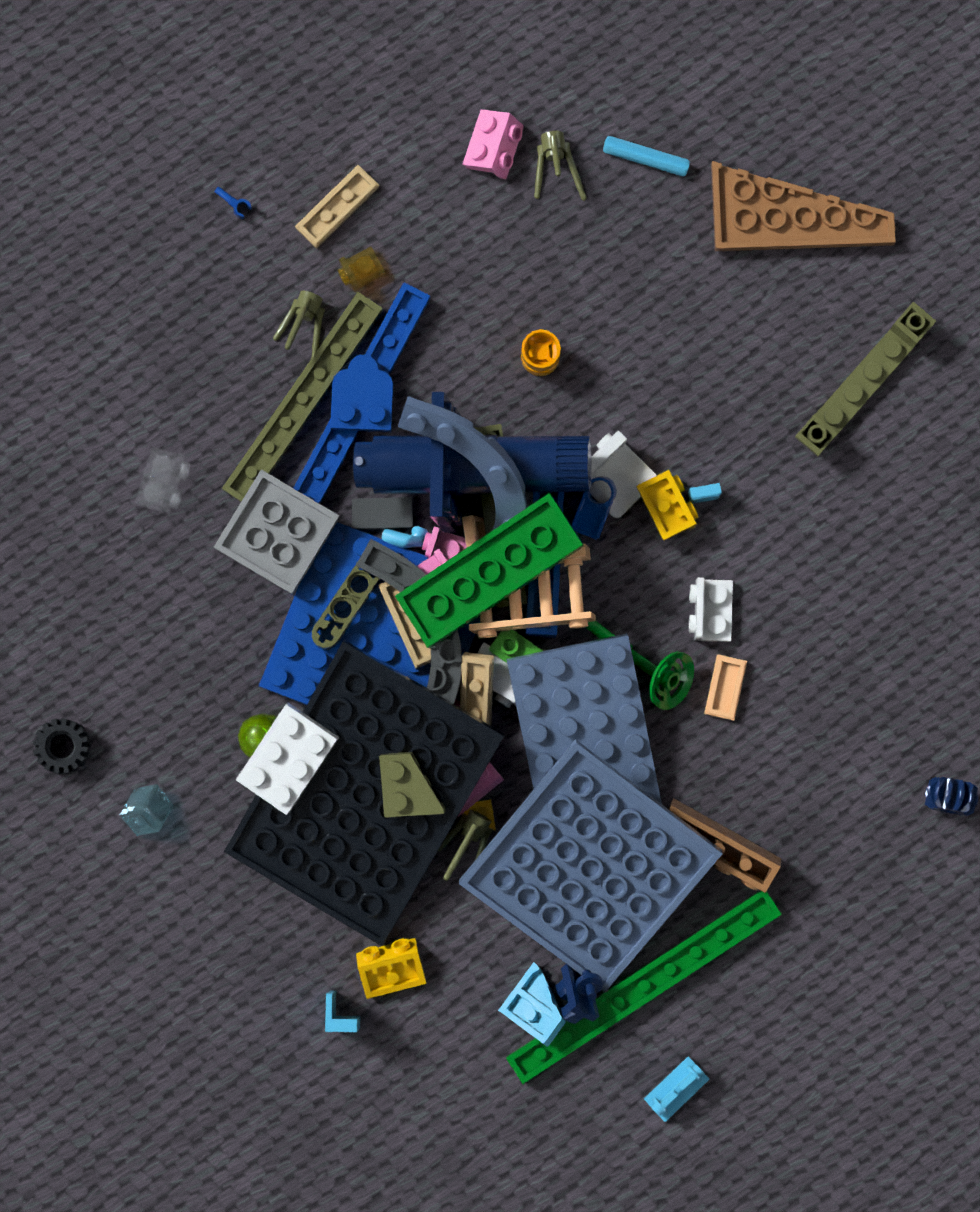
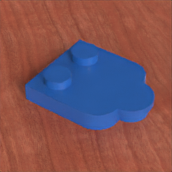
M358 355L350 361L348 369L339 371L333 378L330 428L331 430L392 431V379L388 373L378 370L377 362L371 356Z

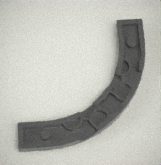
M370 539L356 565L390 584L399 592L426 575L411 561L373 539ZM458 630L430 648L431 667L427 689L455 704L461 681L462 650Z

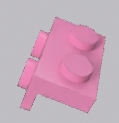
M480 110L462 165L471 170L492 172L500 179H507L509 170L513 165V158L518 143L522 138L524 125L511 113Z

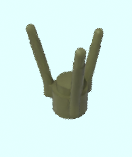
M562 131L543 133L541 135L542 145L537 146L538 161L534 198H540L545 156L548 161H553L555 175L560 177V160L565 155L581 200L585 201L587 197L570 151V143L565 142L564 133Z
M301 291L298 299H294L291 309L279 326L273 340H279L294 315H296L297 318L285 344V349L289 350L302 321H312L313 317H315L312 359L319 348L321 323L325 309L320 307L323 299L315 293Z
M470 810L468 815L463 813L459 822L447 834L438 852L462 828L464 829L461 834L465 838L443 877L445 881L450 879L471 840L477 842L481 838L475 860L486 848L488 838L493 831L489 827L492 821L486 816L474 810Z

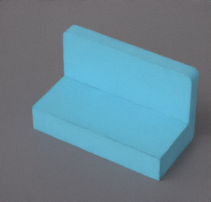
M336 991L327 992L325 1032H357L360 1029V1016H336Z

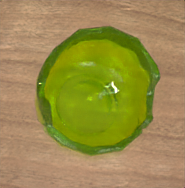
M260 713L249 717L242 723L237 737L240 749L247 757L251 758L277 716Z

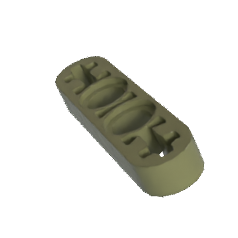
M356 565L354 566L313 627L312 639L318 648L329 650L338 644L381 580L380 578L375 577L373 579L367 572L359 570L360 568ZM364 577L367 579L369 586L365 592L357 593L352 590L351 582L354 578ZM347 602L351 606L352 611L348 617L339 618L335 615L334 608L337 603ZM330 616L334 622L343 626L341 629H338L335 625L331 630V635L334 637L333 640L329 641L326 639L322 643L320 642L321 637L318 631L320 629L323 631L328 629L331 623L326 618Z

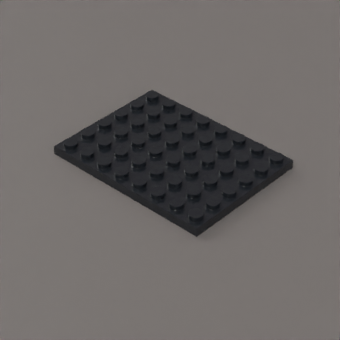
M344 640L303 711L304 714L331 731L339 739L289 814H284L256 794L225 848L224 853L378 945L383 946L505 734ZM412 752L420 764L419 768L422 773L427 776L432 784L431 788L440 803L444 804L445 813L384 817L379 756L388 753Z

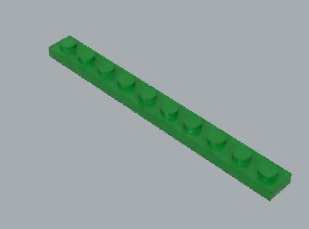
M760 890L595 998L599 1017L594 1022L586 1018H582L576 1024L566 1021L548 1047L534 1038L506 1056L507 1061L521 1083L524 1084L782 914L767 891L765 893Z

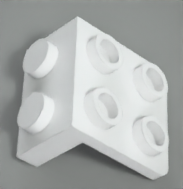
M619 430L613 436L610 433L605 435L596 445L599 450L591 457V480L595 477L604 476L610 478L616 485V497L609 511V514L614 518H620L641 498L636 488L637 485L657 476L626 445L627 438ZM595 481L590 489L591 496L599 503L608 501L611 497L609 485L604 481Z

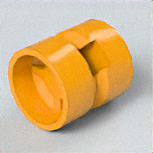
M542 329L532 331L525 337L522 342L521 360L522 365L529 373L536 376H544L556 369L559 364L561 351L557 337L550 331Z

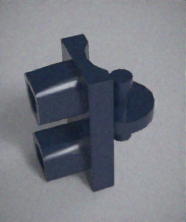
M565 964L561 968L563 979L555 985L560 998L568 1001L561 1008L562 1018L573 1024L578 1023L582 1018L594 1022L599 1017L595 998L597 996L596 993L600 992L603 988L602 978L598 974L591 973L590 970H584L581 975Z

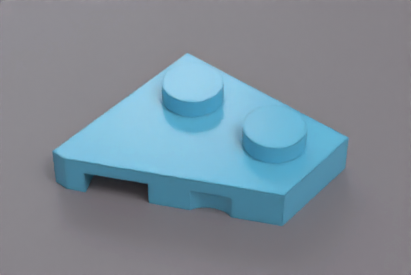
M533 962L498 1011L548 1047L566 1021L562 1018L559 1005L542 969Z

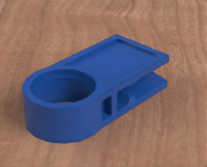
M604 476L593 478L591 486L595 481L606 482L611 489L609 500L605 503H599L592 498L590 492H584L571 525L576 532L596 540L600 538L617 493L615 483L610 478Z

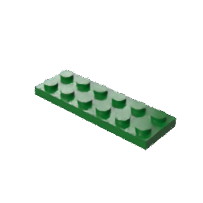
M548 493L395 595L426 647L431 648L584 547V544L552 494Z

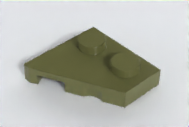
M412 752L388 753L379 756L384 817L445 813L444 804L440 803L431 788L432 784L427 776L422 773L419 768L420 764Z

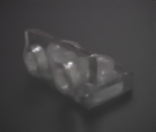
M152 447L135 505L171 515L172 509H177L181 501L182 492L178 491L181 480L186 481L191 464L187 462V456L184 453L179 452L176 454Z

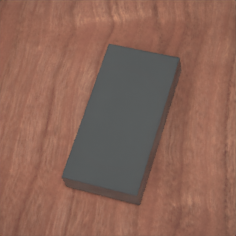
M412 497L352 499V528L357 530L412 529L413 499Z

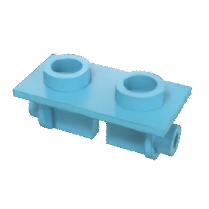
M688 1056L644 1100L666 1122L710 1079Z

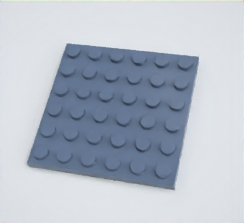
M575 739L459 879V885L581 975L584 970H590L591 973L600 975L603 981V988L601 990L606 992L723 853L719 847Z

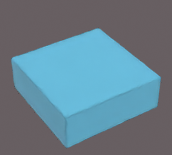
M720 483L693 487L688 491L689 502L691 501L692 504L717 500L722 494Z

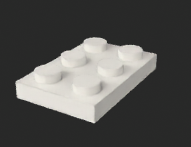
M287 703L236 781L287 815L339 737L290 703Z

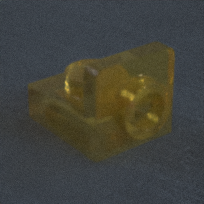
M372 247L348 259H345V257L339 259L341 268L337 272L344 285L351 284L354 291L386 275Z

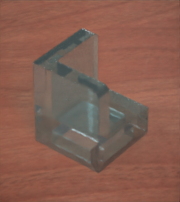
M157 784L140 787L133 790L120 816L136 836L160 832L173 808V803Z

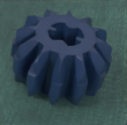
M934 777L929 780L928 787H926L925 805L941 813L968 816L974 813L979 798L977 796L978 788L974 784L963 780Z

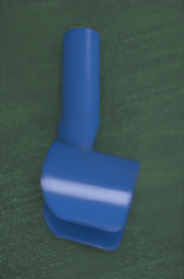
M220 187L215 189V193L234 208L235 216L244 219L245 216L237 211V207L243 204L251 210L250 202L246 199L237 200Z

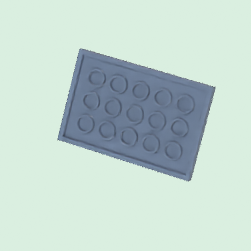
M627 633L506 659L533 790L576 739L662 804Z

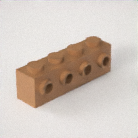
M673 798L668 809L722 850L723 854L715 862L714 867L726 875L732 874L738 877L747 887L756 891L759 889L766 893L781 867V858Z

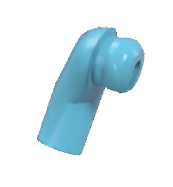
M415 526L412 528L410 535L385 529L382 534V540L399 548L422 547L428 531L425 528Z

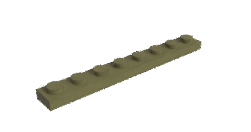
M357 292L222 487L223 491L241 502L260 470L268 474L272 473L332 386L334 376L343 370L383 312L381 306Z

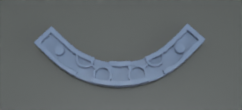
M407 397L398 427L437 440L462 454L479 470L489 485L495 502L496 517L492 531L528 507L525 496V484L518 468L505 449L492 436L487 438L473 428L474 423L452 411Z

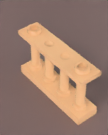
M584 544V547L558 563H564V567H568L571 602L570 614L553 615L549 569L538 577L541 617L523 618L521 589L509 596L511 620L493 622L492 608L480 615V623L469 624V631L478 634L479 638L496 637L497 631L569 624L570 628L588 627V622L596 621V615L591 611L584 612L580 566L583 565V561L591 560L590 548Z

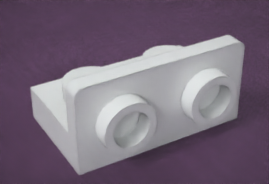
M698 577L696 585H690L689 600L690 603H695V615H689V633H694V641L731 642L732 580H705L702 577Z

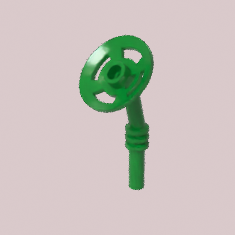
M597 621L588 622V627H585L599 639L615 636ZM630 644L634 665L652 677L650 683L652 703L662 710H669L680 704L688 694L693 682L694 663L692 658L684 652L676 651L667 655L656 666L632 649L633 645ZM677 658L681 660L683 664V670H681V666L677 662H675ZM679 681H681V684L677 691L672 696H670L669 692L675 689L679 684ZM655 692L661 695V700L656 697Z

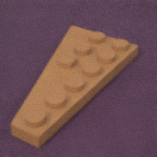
M712 161L711 163L715 251L891 246L896 243L894 213L861 203L854 204L840 200V197L819 194L813 192L812 189L770 177L764 178L753 175L749 171L739 168L736 170L725 167L718 162Z

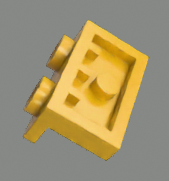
M670 470L636 486L663 541L687 529L696 527L695 519L699 518L691 501L685 502L681 494L685 489L678 475L672 476Z
M415 938L398 939L392 944L381 947L370 946L356 953L357 967L366 999L426 984Z

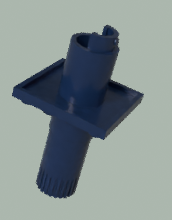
M432 392L433 405L461 416L457 412V408L453 406V401L449 400L445 392ZM484 435L487 438L492 436L514 461L525 484V492H590L592 475L590 436L498 437V435ZM374 436L372 442L355 443L353 473L356 488H373L374 494H430V517L445 533L458 534V526H463L462 517H464L463 508L459 506V500H467V494H492L485 478L468 459L451 447L429 437Z

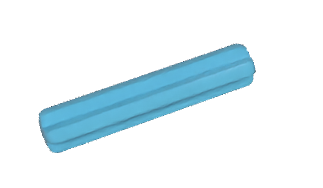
M607 136L603 147L604 153L679 176H686L690 166L688 159L612 136Z

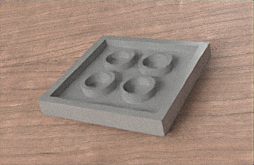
M260 470L214 548L293 595L340 516L272 475Z

